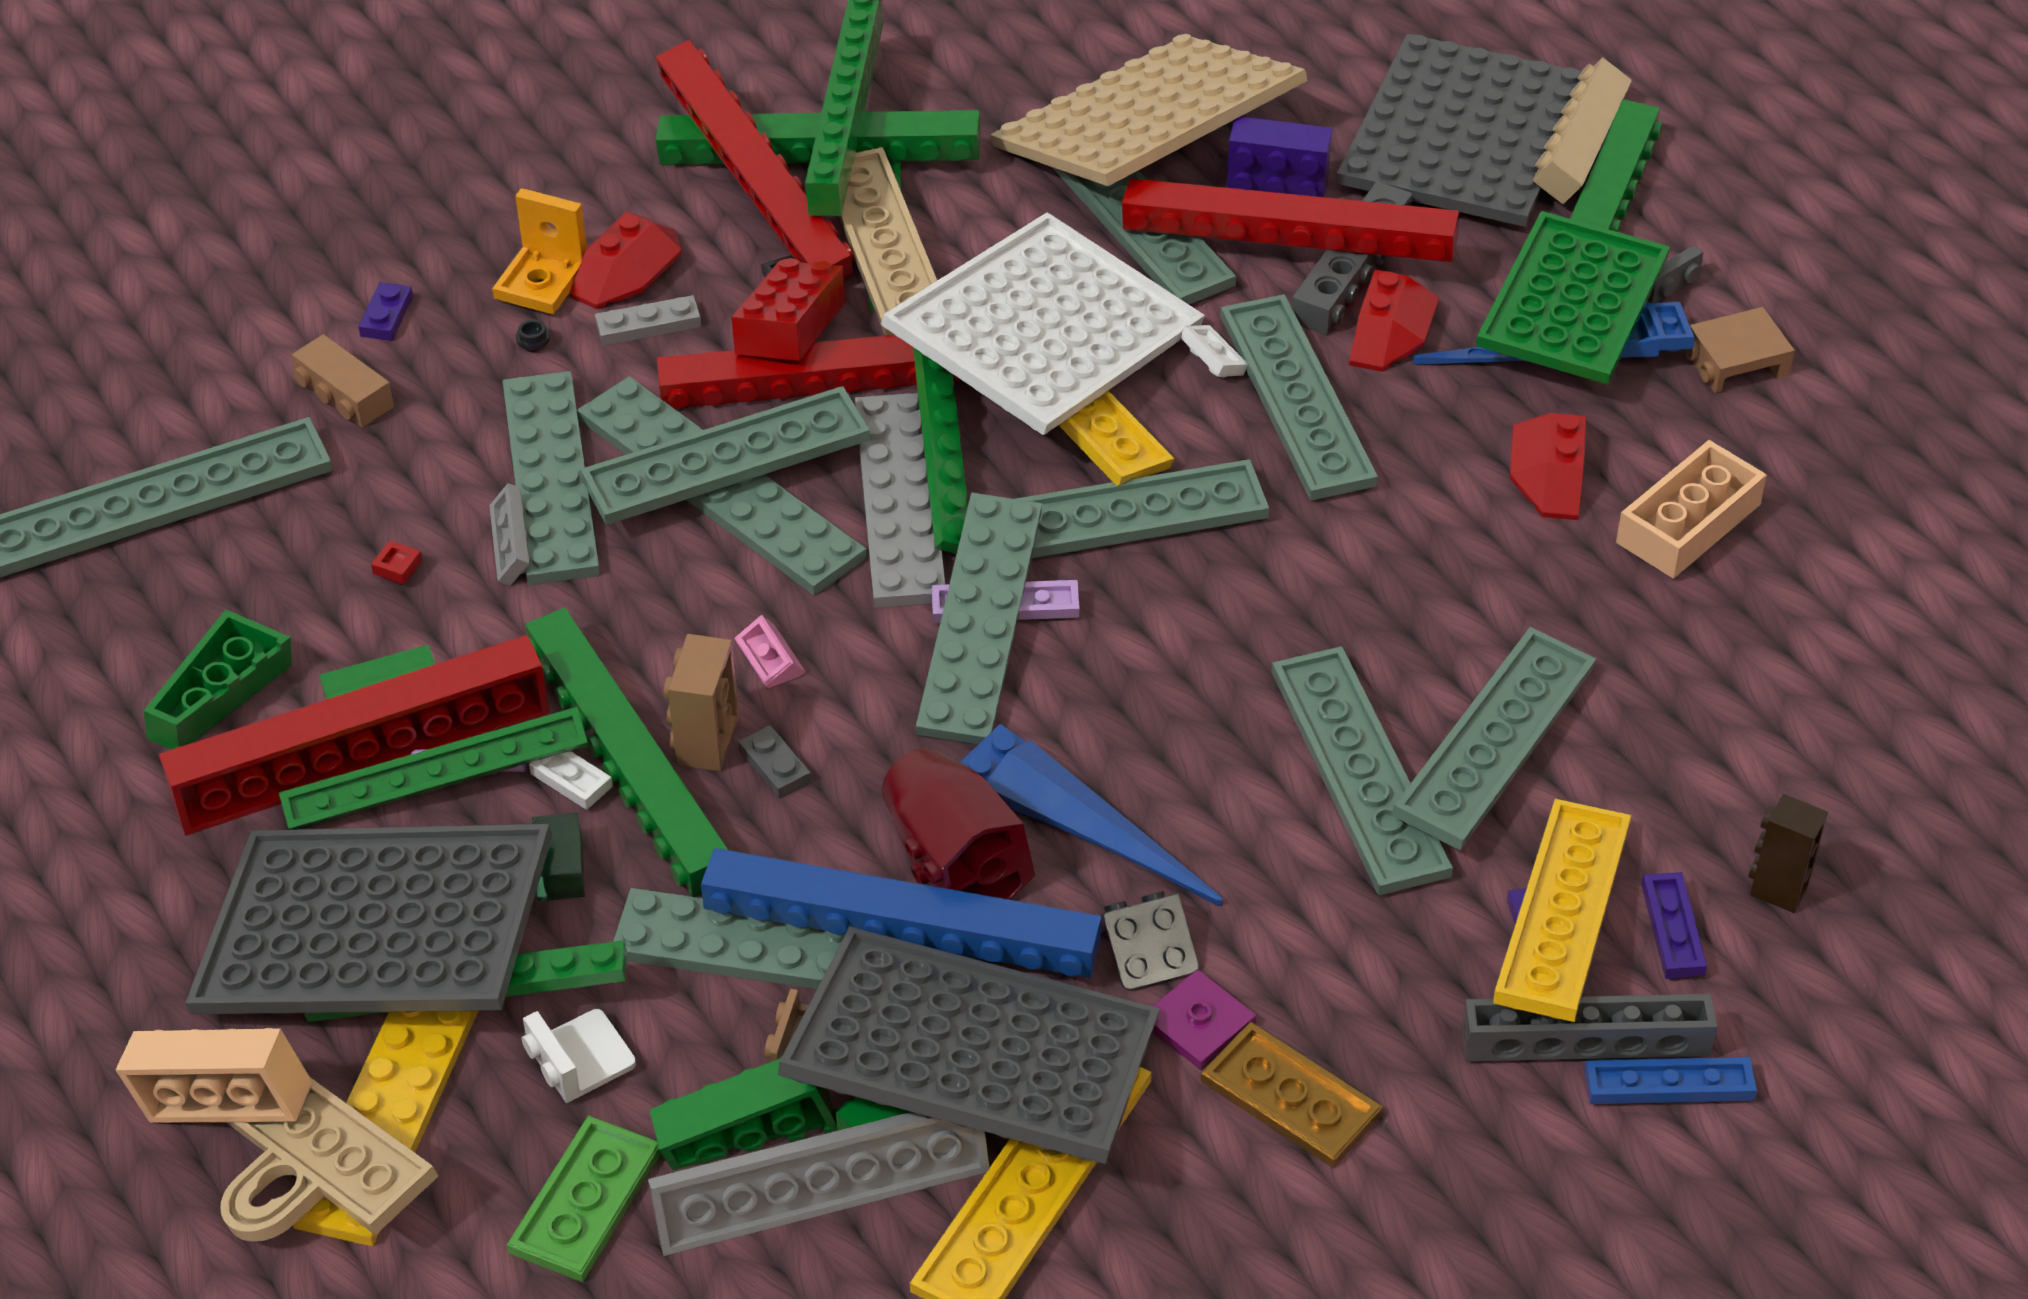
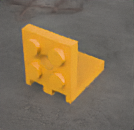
M521 188L516 194L515 199L523 247L492 288L493 297L497 300L554 315L570 293L587 249L582 204ZM547 222L553 224L556 229L552 228Z

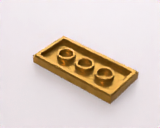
M1251 1021L1201 1073L1202 1083L1332 1168L1342 1160L1382 1116L1383 1106Z

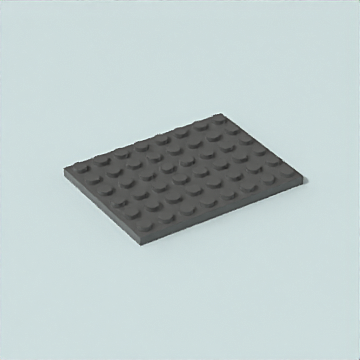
M1407 34L1337 172L1336 184L1370 191L1376 181L1413 193L1412 201L1457 210L1462 213L1526 227L1542 191V188L1533 181L1538 170L1535 164L1541 155L1547 151L1544 149V146L1555 133L1553 127L1563 116L1561 111L1572 98L1569 95L1580 82L1578 76L1582 71L1571 67L1564 68L1550 65L1544 61L1522 59L1511 54L1504 55L1490 52L1483 48L1462 46L1451 41L1430 39L1423 35Z
M518 824L251 831L185 1002L189 1013L245 1014L502 1010L551 842L552 832L550 825Z
M849 926L779 1062L778 1075L793 1079L799 1083H808L834 1090L839 1094H849L874 1101L880 1105L897 1107L915 1112L921 1116H930L956 1123L961 1127H971L996 1134L1002 1138H1011L1037 1145L1043 1149L1055 1150L1078 1156L1087 1161L1106 1164L1154 1032L1160 1008Z

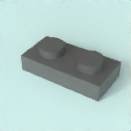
M1693 245L1666 261L1647 302L1656 303L1665 297L1671 296L1676 290L1688 283L1695 282L1702 271L1701 265L1704 252Z
M771 725L738 741L739 752L779 799L811 782L810 771Z

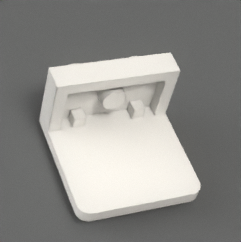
M593 1009L553 1030H550L538 1011L523 1018L526 1035L522 1036L521 1039L526 1052L531 1059H537L541 1065V1071L550 1087H556L566 1103L633 1070L636 1066L634 1055L600 1009Z

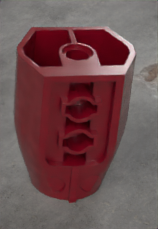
M922 748L911 751L897 760L889 769L881 788L882 798L894 820L912 865L910 866L911 873L918 884L1013 900L1036 876L1023 822L976 771L935 748ZM974 882H976V885H975L974 888H973L972 886H970L971 884H973Z

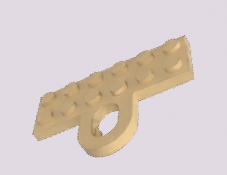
M310 1077L312 1085L297 1121L226 1122L265 1152L230 1183L223 1194L220 1210L223 1220L236 1237L245 1241L257 1242L282 1234L317 1202L326 1197L376 1235L438 1177V1174L430 1163ZM284 1175L297 1176L295 1185L285 1195L271 1199L267 1204L260 1207L251 1205L253 1198L276 1178Z

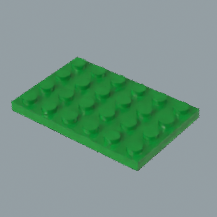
M1541 211L1477 335L1476 346L1593 381L1609 384L1668 259L1670 246Z

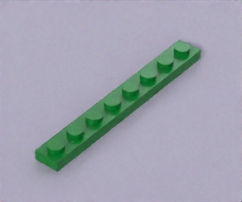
M913 347L935 548L957 554L968 509L953 375Z
M578 707L283 791L279 795L288 829L298 830L589 746Z
M621 940L518 954L506 997L626 981L627 949L625 942ZM321 1012L304 1014L308 1022L383 1012Z

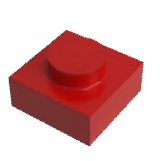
M389 540L371 563L372 572L374 575L405 584L423 561L421 551Z

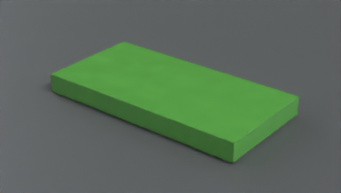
M588 1115L507 1243L508 1253L584 1282L660 1157L661 1151L659 1150L658 1142Z

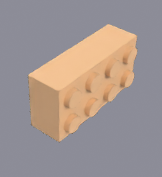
M1708 440L1621 512L1616 543L1674 579L1760 506L1767 474Z
M273 1028L133 1031L116 1068V1072L150 1123L297 1121L312 1085V1080L282 1030Z

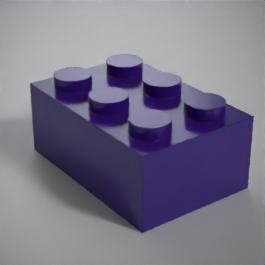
M1241 116L1236 118L1229 139L1227 188L1325 197L1329 178L1332 128Z

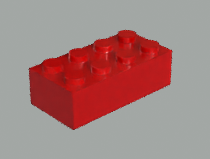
M793 258L779 260L731 317L735 355L800 361L845 304L843 266L831 265L826 261L803 263Z

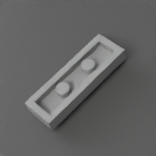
M693 295L594 314L602 346L701 327V317Z
M507 483L489 507L497 580L500 583L511 586L520 574L526 572V568L530 563V556L527 550V530L524 525V505L522 504L520 487Z

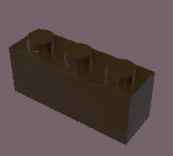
M1786 794L1781 796L1776 807L1768 806L1760 828L1766 831L1761 833L1754 853L1760 856H1756L1748 875L1749 878L1754 879L1750 893L1751 896L1795 913L1810 884L1828 811Z

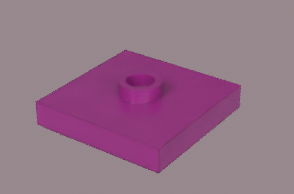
M1198 969L1153 1005V1007L1160 1008L1153 1033L1199 1070L1216 1058L1250 1021L1256 1024L1255 1013Z

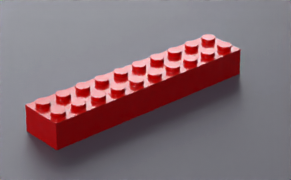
M524 635L160 753L159 756L171 798L184 834L187 836L280 805L282 803L279 793L412 755V752L415 750H429L550 715L543 668L528 635Z

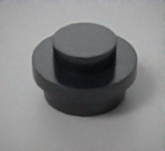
M526 320L518 327L516 342L523 349L538 350L546 346L550 341L548 328L539 320Z

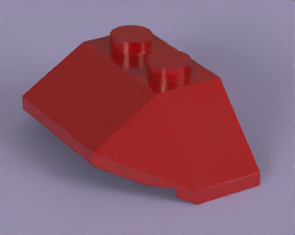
M626 211L586 249L570 290V298L592 308L600 309L605 307L606 303L621 301L644 292L682 255L676 230L652 219Z
M1375 269L1359 313L1349 365L1383 372L1390 368L1392 363L1400 361L1424 347L1439 303V297L1407 275Z
M1549 413L1513 425L1509 479L1525 498L1536 506V511L1542 517L1578 520L1584 468L1586 416Z

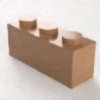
M324 334L291 354L294 366L293 376L297 383L302 387L309 388L323 403H329L346 420L351 419L361 428L394 407L390 382Z

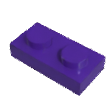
M379 282L358 326L360 337L393 341L413 298L412 286Z

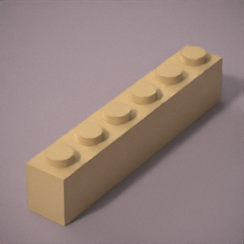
M1603 57L1594 66L1589 63L1578 76L1580 82L1571 91L1569 96L1572 98L1562 109L1561 113L1563 116L1553 127L1555 133L1544 146V149L1547 151L1541 155L1535 164L1538 170L1533 181L1562 204L1583 185L1632 81Z

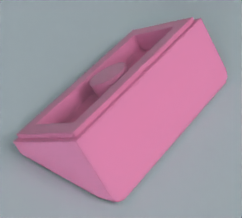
M763 615L759 616L734 638L768 689L798 678L806 673L776 626Z

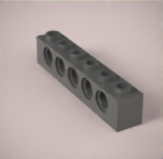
M1376 181L1362 201L1411 206L1413 193ZM1326 250L1292 297L1291 308L1301 327L1327 336L1335 324L1339 325L1341 323L1345 309L1349 304L1353 305L1356 302L1360 288L1363 284L1367 285L1370 282L1374 268L1377 264L1382 265L1386 256Z
M1711 994L1581 997L1575 1022L1494 1004L1493 999H1465L1461 1031L1466 1062L1690 1057L1711 1055L1717 1023Z

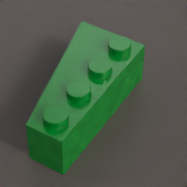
M225 609L144 709L147 739L171 750L196 741L292 666L291 638Z
M781 1056L775 1061L757 1068L744 1070L741 1074L724 1081L708 1084L688 1095L667 1100L662 1105L649 1109L659 1150L672 1170L726 1158L730 1149L737 1148L752 1152L764 1149L763 1143L768 1140L787 1136L790 1143L805 1139L804 1132L819 1128H824L825 1134L837 1131V1120L827 1088L808 1083H799L793 1079L779 1076L778 1069Z

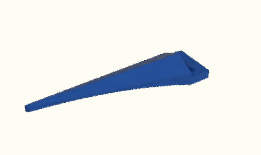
M1646 303L1621 358L1659 356V350L1677 352L1681 349H1693L1694 335L1681 303ZM1481 347L1414 356V364L1525 361Z
M999 724L961 761V763L981 775L1011 810L1040 820L1107 849L1168 879L1216 906H1222V896L1033 741L1029 740L1026 742Z

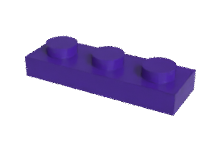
M1682 872L1643 875L1641 886L1665 979L1705 976L1707 964Z

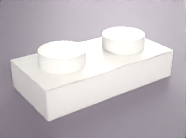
M1210 325L1184 326L1180 338L1190 347V351L1194 355L1200 357L1208 365L1211 373L1222 378L1244 375L1247 369L1245 360Z
M571 751L529 764L531 775L586 810L613 787L611 776Z

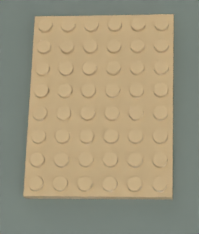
M1182 34L1174 37L1173 42L1165 46L1152 48L1149 50V54L1139 59L1127 61L1124 67L1116 71L1103 73L1100 79L1092 83L1078 86L1075 92L1067 96L1054 98L1051 104L1041 109L1027 112L1026 117L1018 121L1005 123L1001 126L1000 130L990 134L993 147L1109 186L1307 82L1306 71L1287 62H1278L1271 60L1269 57L1250 54L1249 51L1236 50L1228 45H1219L1210 42V40H1201L1191 37L1189 34Z

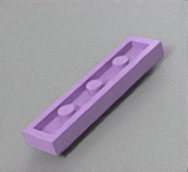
M1078 580L1026 582L1018 620L1079 618ZM949 584L932 585L933 623L941 622Z

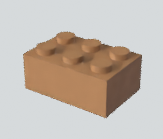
M687 634L683 647L677 648L675 652L673 676H667L664 684V698L669 699L667 724L672 725L670 748L675 749L676 763L679 766L721 772L739 718L732 640Z

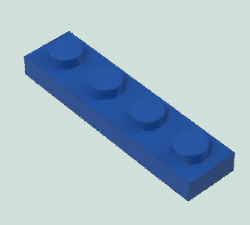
M1750 1057L1586 1061L1584 1068L1589 1104L1754 1101L1757 1093Z

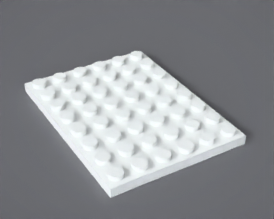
M1047 212L883 315L881 325L919 350L923 355L947 369L951 374H954L978 392L1000 405L1004 410L1025 422L1032 429L1045 435L1179 342L1184 326L1202 325L1205 315Z

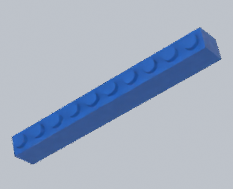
M718 848L713 850L701 883L703 908L720 914L741 915L760 921L768 920L790 924L794 927H808L829 931L833 934H846L850 926L956 955L981 958L989 962L1020 965L1028 969L1059 972L1067 976L1091 978L1101 942L1102 916Z

